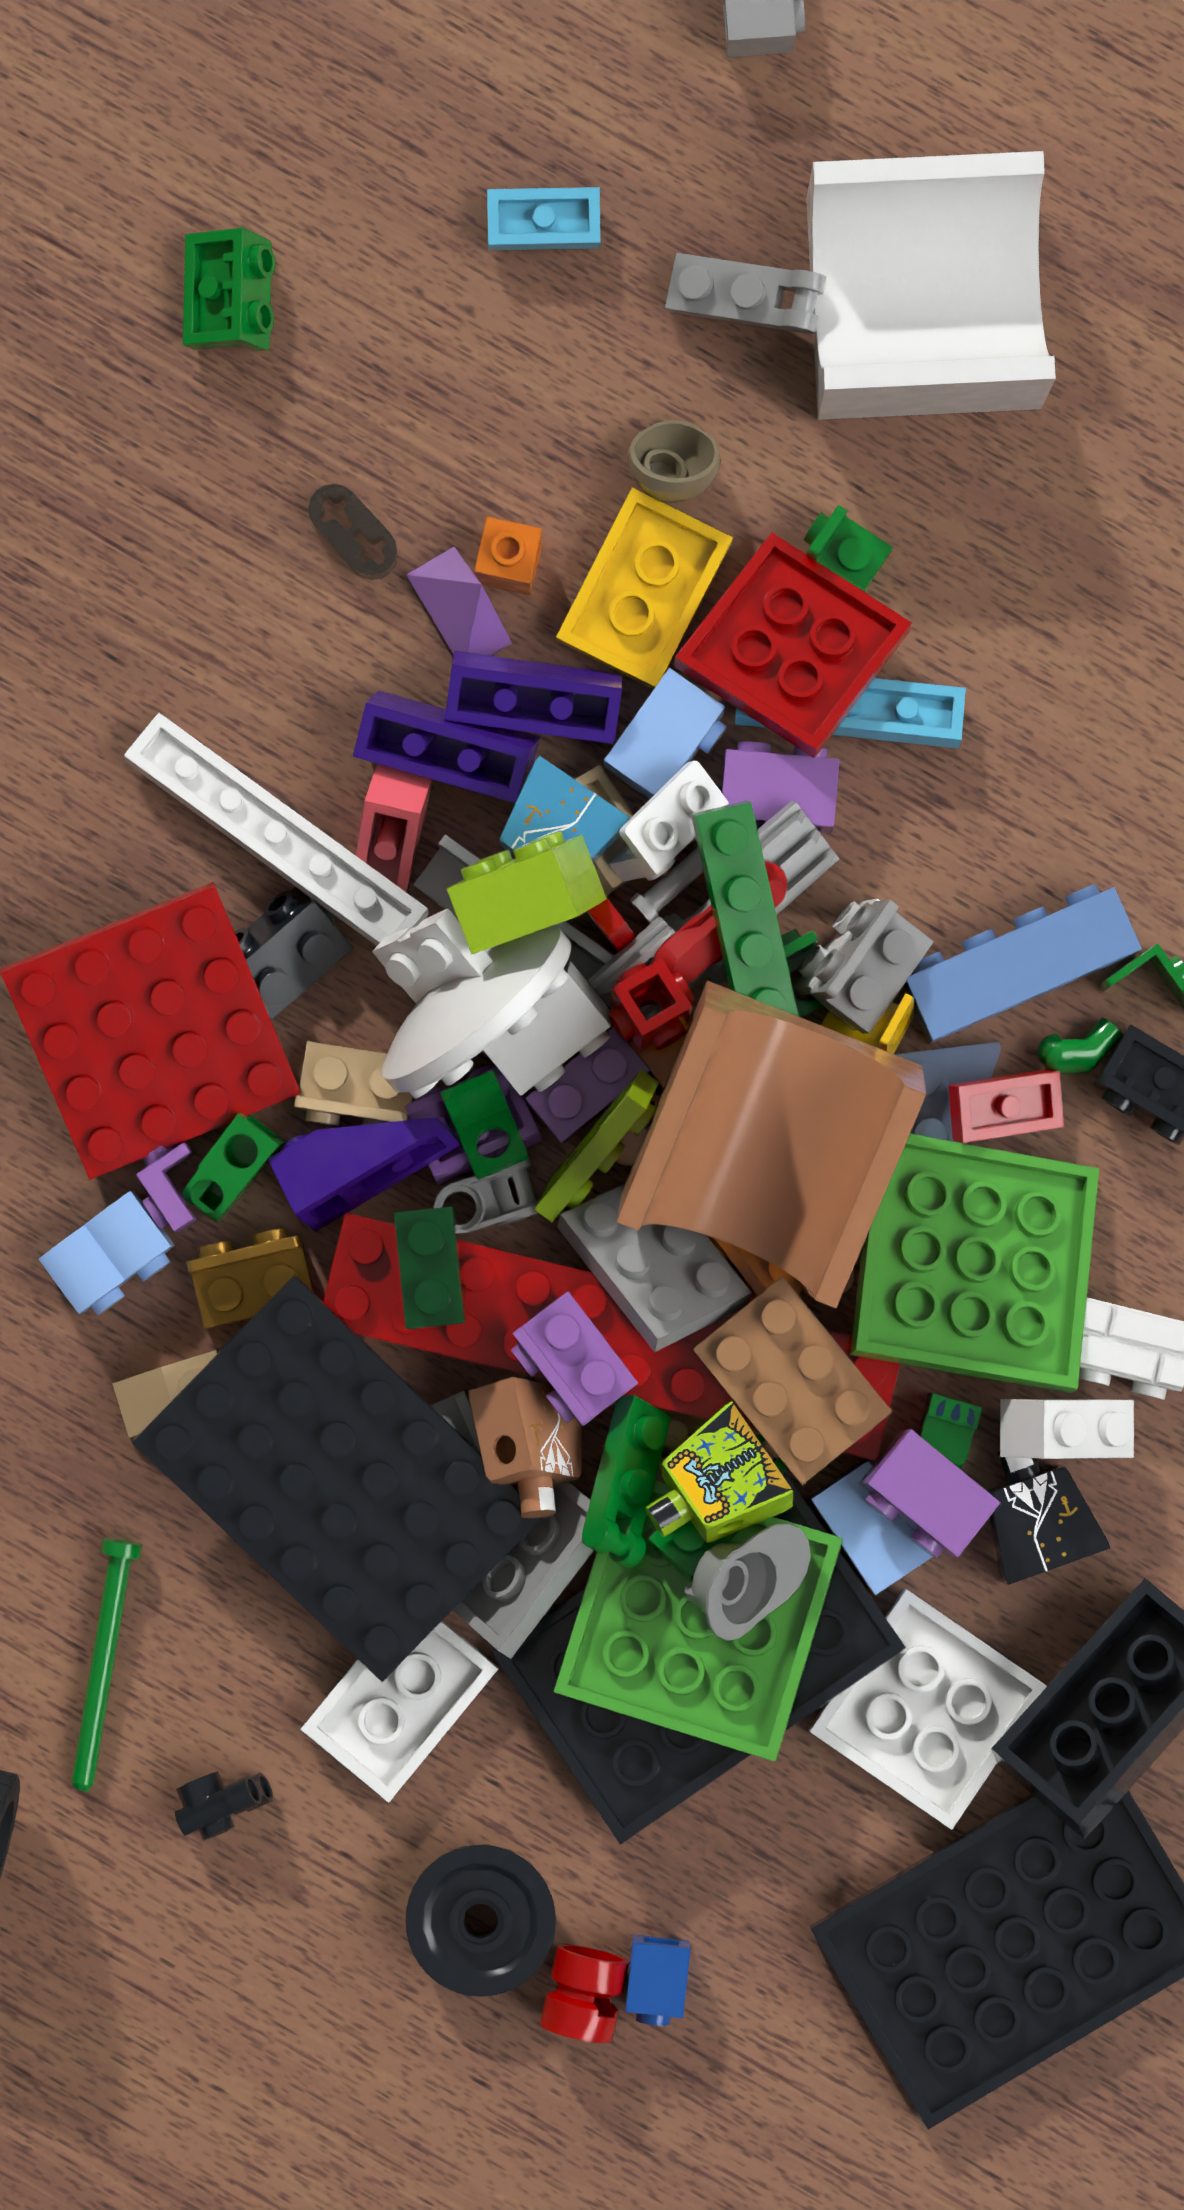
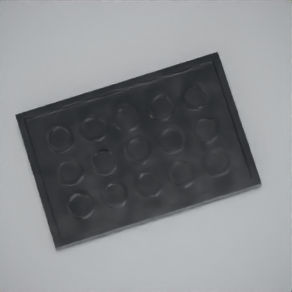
M295 1274L132 1441L145 1456L381 1682L400 1665L541 1519L523 1518L521 1516L519 1490L511 1484L500 1485L491 1483L485 1474L482 1455Z
M785 1472L783 1477L793 1490V1507L773 1517L827 1533ZM839 1552L786 1731L906 1649L841 1552ZM584 1588L543 1616L511 1659L497 1649L492 1651V1653L619 1844L622 1845L750 1757L751 1754L554 1693L586 1589Z
M1129 1790L1085 1840L1031 1794L810 1925L812 1933L928 2130L1184 1978V1883Z

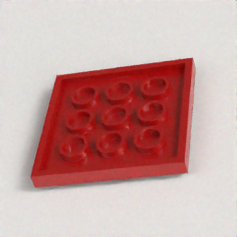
M214 882L0 968V974L89 1180L145 1158L159 1146L167 1149L228 1124L234 1120L238 1113L247 1116L301 1094Z

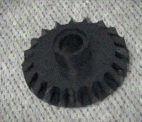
M482 1844L464 1845L442 1854L422 1872L411 1891L406 1908L405 1921L406 1933L412 1953L427 1975L438 1984L456 1993L483 1997L498 1995L515 1989L535 1974L545 1961L552 1946L555 1935L556 1915L554 1900L548 1885L530 1861L522 1858L510 1849ZM486 1904L496 1912L498 1921L491 1930L478 1932L467 1924L465 1919L466 1911L473 1905Z

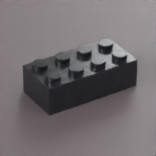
M1144 1578L991 1748L1001 1768L1084 1840L1184 1729V1610Z

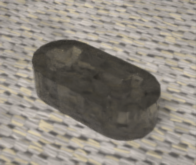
M329 484L316 490L310 499L308 507L310 519L316 531L349 567L362 578L376 580L389 575L397 564L398 551L396 541L385 526L347 487L339 484ZM329 499L334 504H338L342 500L346 501L348 504L345 506L344 512L353 526L346 531L335 519H331L327 523L323 522L321 519L325 516V511L322 504ZM361 533L372 545L378 544L380 541L386 544L382 549L384 562L377 565L376 562L370 560L362 564L359 560L362 558L363 552L354 538Z

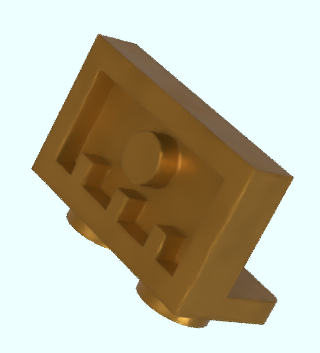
M286 1227L252 1235L254 1246L232 1251L231 1242L224 1241L197 1248L199 1259L190 1260L186 1263L188 1272L192 1273L204 1329L252 1318L294 1274L314 1292L301 1236L288 1237Z

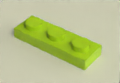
M642 1069L636 1073L547 1181L534 1207L535 1211L550 1222H553L566 1205L573 1209L582 1203L594 1184L589 1180L591 1175L597 1168L606 1173L622 1153L625 1145L620 1141L626 1133L630 1131L637 1136L652 1118L656 1107L650 1101L659 1081Z

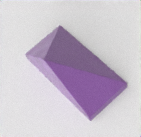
M455 546L406 574L453 656L454 651L492 656L512 644L482 584Z

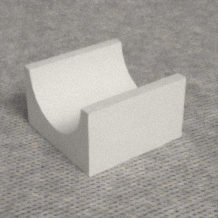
M1043 151L813 162L806 198L810 271L827 277L823 295H817L813 313L818 315L816 331L813 334L818 420L1033 410L1042 408L1056 379L1054 356H1049L1045 342L1039 281V212L1041 188L1045 174Z

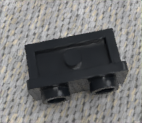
M294 887L291 891H284L276 895L266 905L264 914L247 929L242 928L235 931L271 1020L354 949L318 905L297 887Z
M1129 1025L1094 1084L1105 1090L1101 1097L1102 1101L1128 1116L1132 1114L1134 1109L1139 1110L1154 1119L1150 1126L1151 1130L1165 1139L1180 1145L1184 1138V1056L1133 1025Z

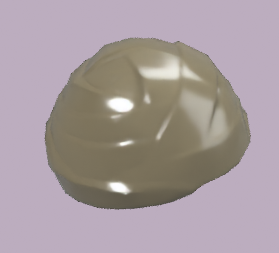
M680 420L659 422L639 432L633 439L627 455L630 470L641 489L649 496L666 503L682 502L701 495L715 480L721 464L718 446L712 435L690 422Z

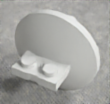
M445 909L422 920L413 928L409 926L385 937L372 953L383 964L388 976L407 992L416 1005L405 1019L391 1044L382 1065V1077L394 1091L409 1092L415 1099L427 1093L440 1079L447 1086L458 1081L472 1067L473 1062L471 1059L493 1043L504 1032L508 1031L511 1035H514L528 1026L538 1014L533 1005L540 997L546 998L553 994L567 981L569 975L563 968L571 953L570 940L558 926L553 925L484 951L471 954L461 925L449 909Z

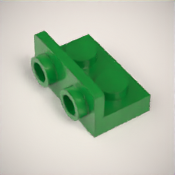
M243 227L185 234L184 346L193 350L244 345L256 351L269 350L270 332L274 325V313L271 307V276L275 271V257L272 251V243L269 239Z

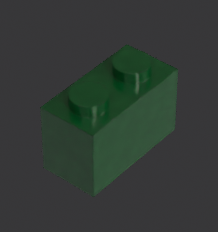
M451 1206L394 1212L406 1329L466 1323L454 1208Z

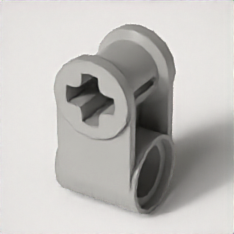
M530 1159L480 1180L473 1176L451 1183L444 1187L436 1196L433 1208L443 1207L444 1201L453 1194L461 1193L472 1199L475 1204V1216L464 1225H456L457 1236L467 1235L495 1225L498 1227L539 1214L534 1210L537 1199L527 1171L531 1166ZM508 1179H511L519 1204L514 1202Z

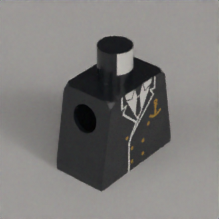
M1000 1451L997 1452L1008 1483L987 1490V1492L1001 1502L990 1516V1523L999 1574L1003 1583L1010 1585L1110 1549L1105 1534L1066 1466L1057 1465L1040 1471L1036 1458L1000 1457Z

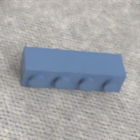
M1096 884L1083 888L1065 897L1069 907L1051 915L1047 914L1044 906L1030 911L1013 920L1017 928L1016 930L996 938L993 929L977 934L961 942L965 952L945 961L941 952L922 958L912 972L913 975L909 976L903 987L906 994L914 997V1012L928 1044L1141 951L1140 943L1115 887L1101 893Z

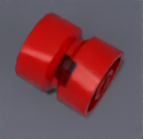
M571 1944L557 1945L550 1975L557 1984L556 1990L546 1994L539 2025L547 2031L572 2039L593 2043H611L619 2014V2009L612 2001L613 1997L621 1995L624 1991L630 1961L619 1955L590 1947Z

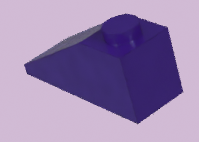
M437 1117L315 1130L310 1134L300 1135L291 1139L284 1145L282 1151L270 1157L268 1161L294 1214L316 1232L343 1216L345 1212L348 1213L460 1146L456 1135Z

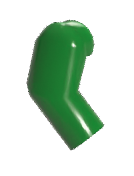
M1101 1017L1083 1039L1062 1040L1057 1034H1050L1044 1037L1038 1045L1037 1055L1039 1060L1046 1063L1048 1070L1060 1071V1074L1088 1073L1099 1064L1123 1034L1110 1021Z

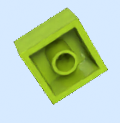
M560 830L528 842L529 844L513 850L516 857L513 860L508 849L481 859L475 864L460 870L464 880L446 889L471 954L578 917L607 899L582 834L564 840Z

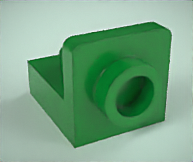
M840 505L836 507L830 517L821 512L803 541L811 545L806 555L865 592L891 554L893 547L846 517L848 510Z

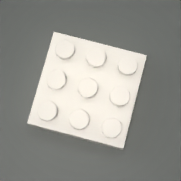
M904 1588L885 1618L906 1649L825 1704L808 1730L952 1830L997 1764L991 1748L1047 1685Z

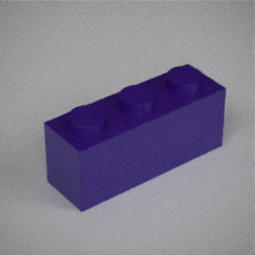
M454 651L445 720L614 744L622 694V674Z
M380 690L366 702L353 757L513 803L517 802L534 765L541 736L518 730L446 721V709Z

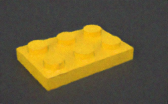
M632 487L556 636V641L654 690L667 672L732 543L733 537Z

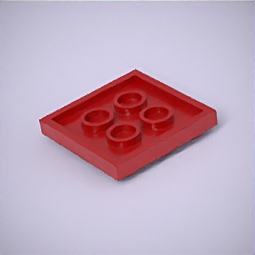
M771 532L675 656L674 667L812 758H815L909 634L912 622Z

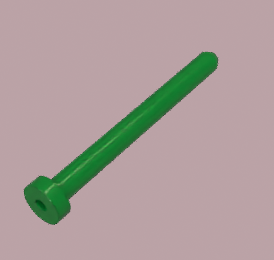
M103 1538L101 1553L109 1555L71 1780L74 1789L79 1791H89L95 1781L131 1560L141 1558L143 1544L135 1541Z

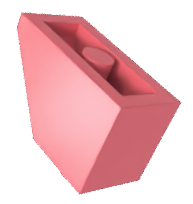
M377 764L364 801L356 856L408 893L426 818L432 779Z

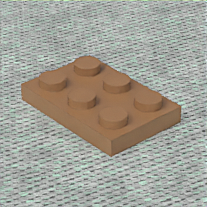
M783 1276L692 1349L801 1485L806 1483L892 1413L890 1408Z

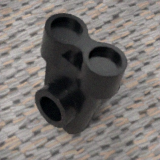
M217 1771L176 1789L183 1808L175 1811V1818L184 1836L200 1832L203 1841L233 1829L235 1826L231 1819L232 1816L245 1811L250 1812L272 1802V1788L267 1778L260 1772L253 1776H244L224 1786Z

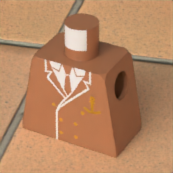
M511 1377L469 1390V1400L485 1474L491 1483L500 1485L511 1484L518 1488L521 1516L523 1518L551 1516L556 1513L553 1487L578 1480L582 1474V1424L576 1417L566 1423L546 1397L547 1394L554 1390L552 1385Z

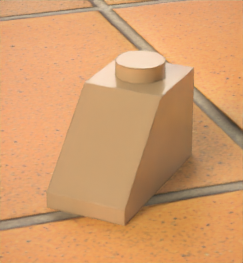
M214 1350L112 1383L128 1437L137 1436L220 1350Z

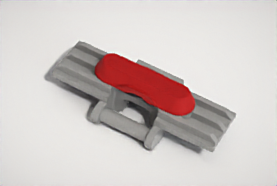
M794 800L790 801L758 829L777 915L839 860V857ZM698 847L644 895L641 896L639 893H636L629 899L630 904L648 927L587 980L610 1010L613 1009L611 993L612 987L617 985L615 980L630 968L641 963H645L647 967L662 958L672 974L678 971L682 975L690 990L705 978L717 985H721L727 979L710 899L685 920L675 913H672L670 916L667 914L663 919L657 914L704 872ZM646 1005L640 1009L646 1020L660 1013V1010L654 1005Z

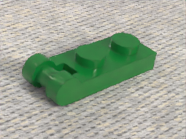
M623 1395L616 1400L582 1531V1540L587 1547L601 1554L608 1552L609 1557L614 1562L626 1568L639 1564L646 1551L645 1540L641 1537L647 1515L645 1507L650 1503L671 1421L670 1415L635 1395Z

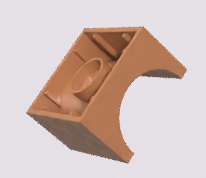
M707 981L656 1105V1111L650 1120L622 1189L616 1222L638 1231L642 1226L650 1224L674 1226L722 1240L776 1265L807 1287L815 1301L837 1308L926 1097L922 1065Z

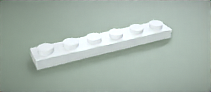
M158 713L124 754L126 763L376 946L391 934L409 926L411 928L417 926L429 915L427 907L162 714Z

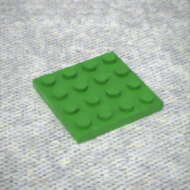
M910 1134L862 1246L850 1355L1072 1393L1077 1390L1099 1168Z
M655 1481L649 1505L670 1492L666 1484ZM647 1514L641 1534L646 1543V1551L639 1564L626 1568L614 1562L609 1557L608 1552L603 1554L597 1552L554 1693L776 1762L843 1538L775 1517L740 1530L730 1542L745 1543L755 1534L773 1524L789 1523L803 1531L809 1540L811 1556L807 1573L799 1588L783 1604L760 1620L741 1638L727 1641L715 1636L708 1625L706 1614L702 1612L699 1606L689 1601L684 1591L690 1581L649 1545L648 1538L657 1529Z

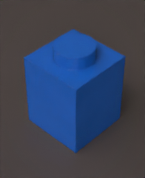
M632 1935L625 2011L636 2013L637 2022L665 2026L670 2025L671 2017L683 2018L691 1950L689 1940Z

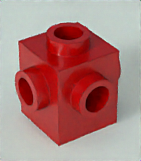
M662 958L647 967L645 963L638 964L615 980L617 985L612 987L611 993L613 1009L608 1011L607 1014L614 1029L624 1042L632 1038L640 1052L653 1044L657 1050H661L673 1044L687 1033L684 1026L690 1023L692 1005L690 1003L694 1002L695 999L682 975L678 971L672 974ZM646 1005H654L660 1010V1013L646 1020L640 1009Z

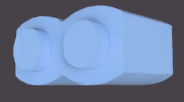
M129 1191L38 1260L78 1314H83L92 1308L95 1314L99 1316L125 1296L119 1287L129 1279L138 1275L145 1282L166 1267L171 1261L165 1253L175 1245L163 1228L160 1229L137 1193Z

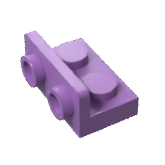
M569 1291L512 1333L519 1343L511 1351L531 1377L541 1371L554 1387V1390L547 1394L546 1397L566 1423L576 1417L584 1426L638 1384L637 1380Z

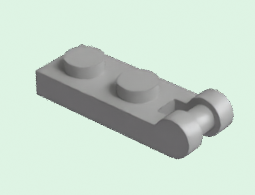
M676 253L665 308L671 313L815 334L818 315L813 314L817 295H823L827 277L806 270H787ZM785 290L795 292L791 309H781Z

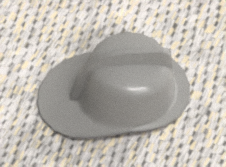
M789 1523L773 1524L763 1529L745 1543L726 1542L716 1544L707 1550L698 1562L693 1580L685 1588L686 1597L689 1601L699 1606L702 1612L706 1614L708 1625L715 1636L727 1641L741 1638L760 1620L783 1604L799 1588L807 1573L810 1561L809 1540L800 1528Z

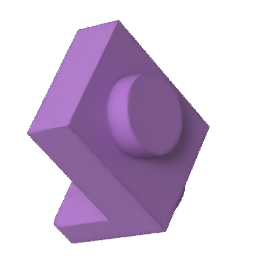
M182 1143L176 1148L172 1146L165 1149L159 1146L150 1152L149 1156L142 1159L147 1167L136 1174L150 1195L142 1200L153 1220L160 1229L170 1224L172 1229L179 1233L198 1221L167 1174L195 1155L186 1143Z

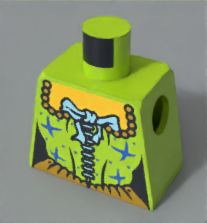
M731 1401L661 1464L662 1478L670 1492L646 1506L645 1510L653 1525L663 1537L691 1520L706 1543H710L787 1511L793 1507V1490Z

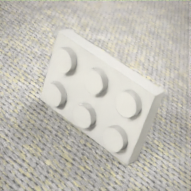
M442 1620L383 1682L357 1660L303 1725L301 1730L387 1802H390L499 1667Z

